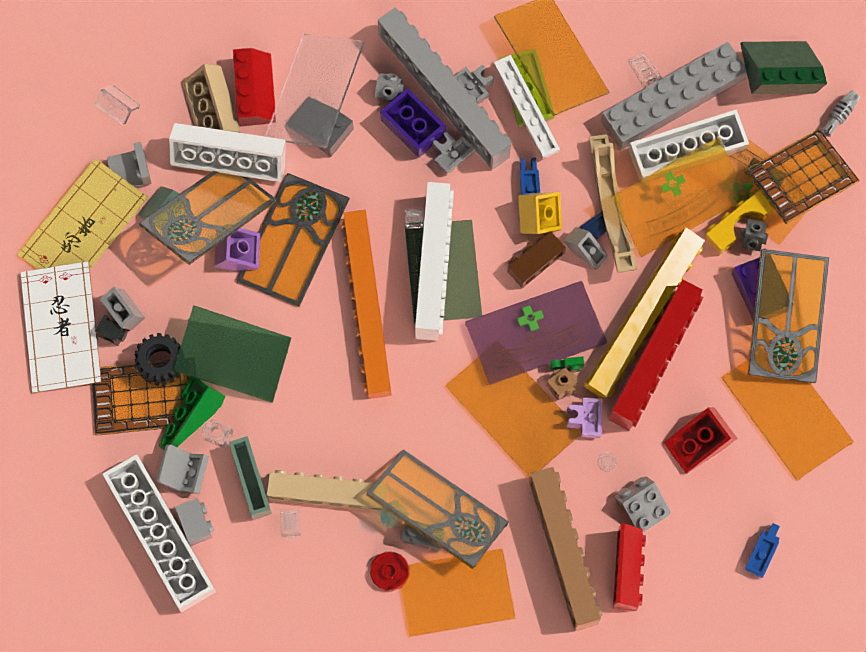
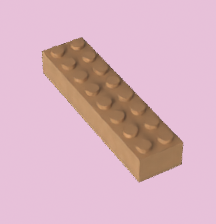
M554 467L533 472L530 474L529 483L574 631L596 626L601 616H603L600 605L595 603V588L589 584L590 572L588 566L583 564V559L585 558L583 549L577 545L579 537L576 528H572L571 525L573 520L571 510L566 509L567 497L565 491L560 490L561 478L559 472H555Z

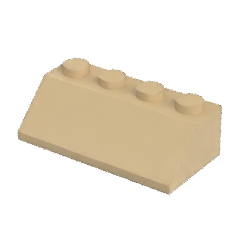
M203 64L182 81L195 126L241 132L221 66Z

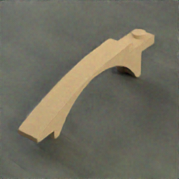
M608 134L589 137V145L595 170V180L618 273L637 270L633 252L634 246L628 235L620 205L613 142L609 143Z

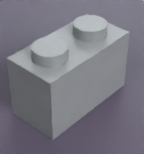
M113 286L100 299L121 328L133 330L145 319L124 289Z
M198 498L175 506L190 546L213 538L211 532L214 529L211 521H206L204 514H207L204 502L200 503Z

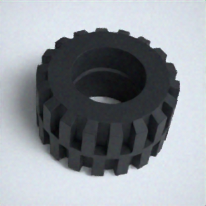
M157 333V336L154 337L151 334L149 339H142V345H137L138 351H135L134 354L136 357L134 359L141 377L146 379L148 383L151 384L153 382L157 386H159V383H162L164 386L167 385V381L173 383L175 377L179 378L181 376L180 371L183 372L185 358L181 345L177 343L174 337L170 338L168 334L162 336L161 333ZM159 351L168 352L171 355V359L167 365L161 368L149 365L150 357L154 353Z

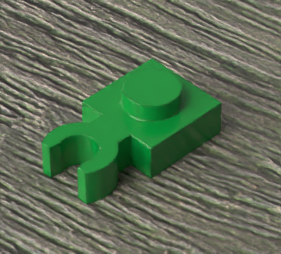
M584 356L564 358V360H551V371L561 370L566 367L569 371L579 372L584 367Z

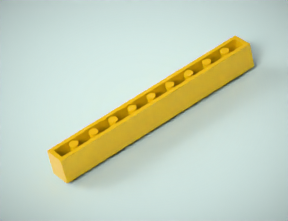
M688 228L678 232L583 386L599 398L603 399L613 395L616 390L614 386L617 381H621L625 376V368L627 365L632 364L636 357L634 355L635 352L644 345L646 334L651 333L654 329L655 324L653 323L656 318H660L665 310L663 307L666 302L669 303L673 298V291L684 279L682 276L685 271L688 272L693 266L692 260L701 253L704 240Z

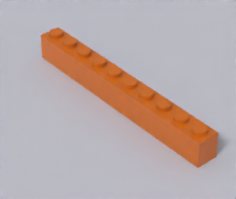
M366 209L343 212L344 219H340L342 230H346V237H343L344 248L349 250V254L345 255L346 264L351 266L348 278L349 284H353L354 290L350 291L351 300L356 302L353 315L354 320H358L359 323L355 330L356 337L361 338L358 352L359 357L363 356L364 363L360 364L361 374L366 375V382H363L364 394L368 393L369 399L392 396Z

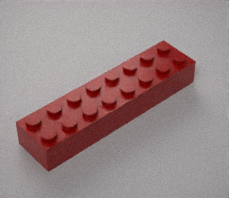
M682 279L616 402L609 421L630 431L632 426L636 428L643 413L640 410L645 411L651 398L649 393L654 394L660 381L658 376L663 377L669 364L667 360L671 362L678 347L675 344L680 345L686 332L684 327L689 328L695 313H697L704 298L701 296L703 289Z

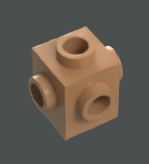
M565 367L562 370L557 369L554 371L546 384L556 399L560 400L565 395L569 397L576 391L577 377L573 371H568Z

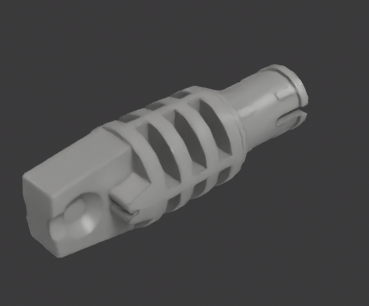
M851 90L838 102L830 113V119L821 129L822 133L827 131L825 135L831 137L838 125L846 121L860 99L857 93Z

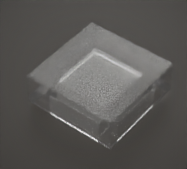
M423 208L404 209L406 229L424 227Z

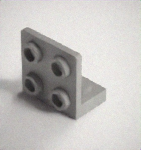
M141 142L133 143L135 150L107 158L109 169L133 187L137 188L152 184Z

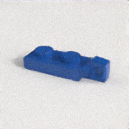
M772 523L768 532L763 530L744 570L760 578L764 577L779 544L780 538L776 536L780 528L779 525Z

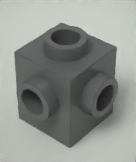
M748 219L746 227L741 229L739 238L743 240L741 247L760 252L762 244L766 245L768 234L765 233L767 223Z

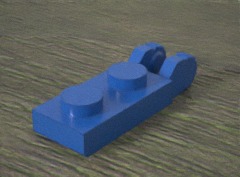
M536 157L531 158L532 170L525 171L526 163L524 158H521V195L541 193Z

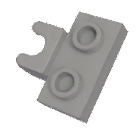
M484 65L478 67L473 73L465 67L454 75L456 79L462 81L465 86L464 89L468 93L473 94L477 104H480L489 97L486 89L494 83L492 75L486 78L482 77L485 73Z
M444 132V141L446 143L440 144L435 140L432 146L439 154L435 158V163L448 175L475 152V148L463 136L455 142V139L448 132Z

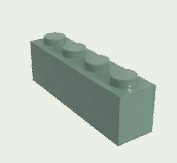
M248 436L230 441L229 445L253 520L271 515L272 512Z

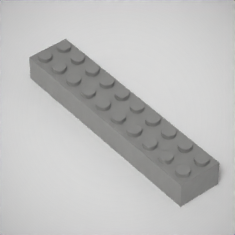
M395 7L379 18L378 32L381 39L465 139L475 148V151L491 170H494L509 159L511 150L510 138L500 132L498 124L494 120H490L485 108L479 107L473 94L468 93L464 89L465 86L462 81L453 76L451 68L441 62L440 55L436 51L433 52L428 41L418 35L417 28L407 22L406 15L402 11L399 12Z

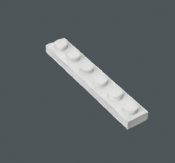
M509 55L495 61L494 67L542 159L560 152V148L512 56Z

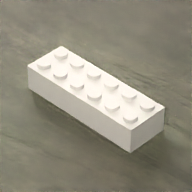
M736 109L631 142L628 151L639 182L643 183L662 177L669 171L675 173L745 151L749 142Z
M174 123L169 138L170 165L281 182L285 170L286 140Z

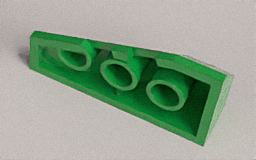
M193 374L181 392L180 397L183 399L179 408L175 407L173 411L175 414L174 420L167 425L159 447L163 451L166 445L178 447L223 405L226 396Z

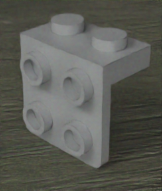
M166 445L157 481L182 493L199 494L209 456L191 454L173 445Z
M647 476L637 479L633 485L623 488L614 496L617 504L625 509L633 526L643 529V532L668 517L671 513L656 483Z

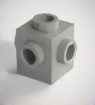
M380 73L377 79L375 97L392 102L404 90V85L401 84L402 78L392 73Z

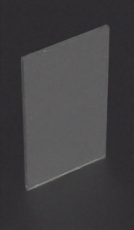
M303 33L265 137L284 139L287 143L327 148L364 41Z

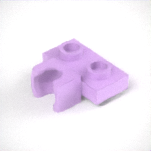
M583 398L582 405H569L567 414L574 415L575 418H570L566 426L576 429L581 427V437L601 438L602 399Z

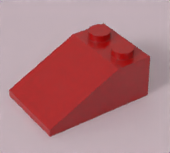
M708 407L663 443L684 472L688 474L724 450L738 438L716 408Z

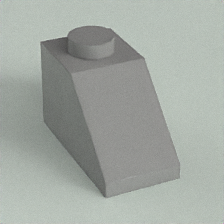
M575 227L564 240L576 256L595 270L608 257L587 230Z

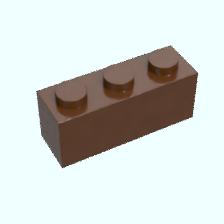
M551 231L547 235L544 233L537 239L535 245H529L523 250V254L519 258L514 257L508 263L507 272L523 289L563 256L566 247Z

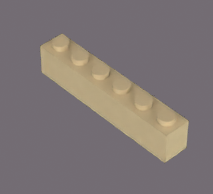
M275 470V473L270 472L267 490L268 499L385 512V505L366 493L376 481H372V483H365L363 479L347 481L345 478L338 476L328 479L320 474L310 477L301 472H295L294 475H291L282 470ZM381 482L372 493L385 502L387 498V485Z

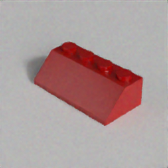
M254 48L233 49L239 126L277 123L271 53Z
M623 523L620 524L617 533L613 609L637 611L638 606H642L643 594H639L640 586H643L644 574H640L641 566L645 564V555L642 554V547L646 545V535H643V529Z

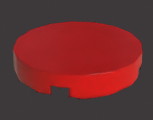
M391 551L381 553L371 564L370 576L373 583L385 591H396L402 588L410 576L408 562L399 553Z

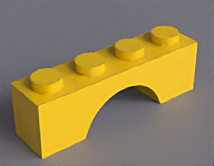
M762 188L760 190L755 189L749 195L750 198L744 202L742 200L735 206L736 210L731 214L727 212L720 219L721 222L719 224H713L706 230L705 239L719 255L735 243L734 226L740 219L757 217L764 220L777 209Z

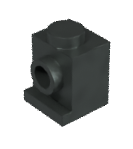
M106 315L103 316L95 330L98 337L117 346L126 339L128 334L115 320L111 322Z

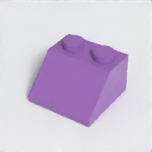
M228 224L223 228L229 230L233 226ZM239 227L215 244L214 266L230 271L259 269L260 233ZM220 230L216 231V238L223 234Z

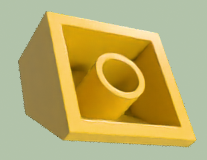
M560 192L530 193L518 196L520 233L541 234L562 229Z

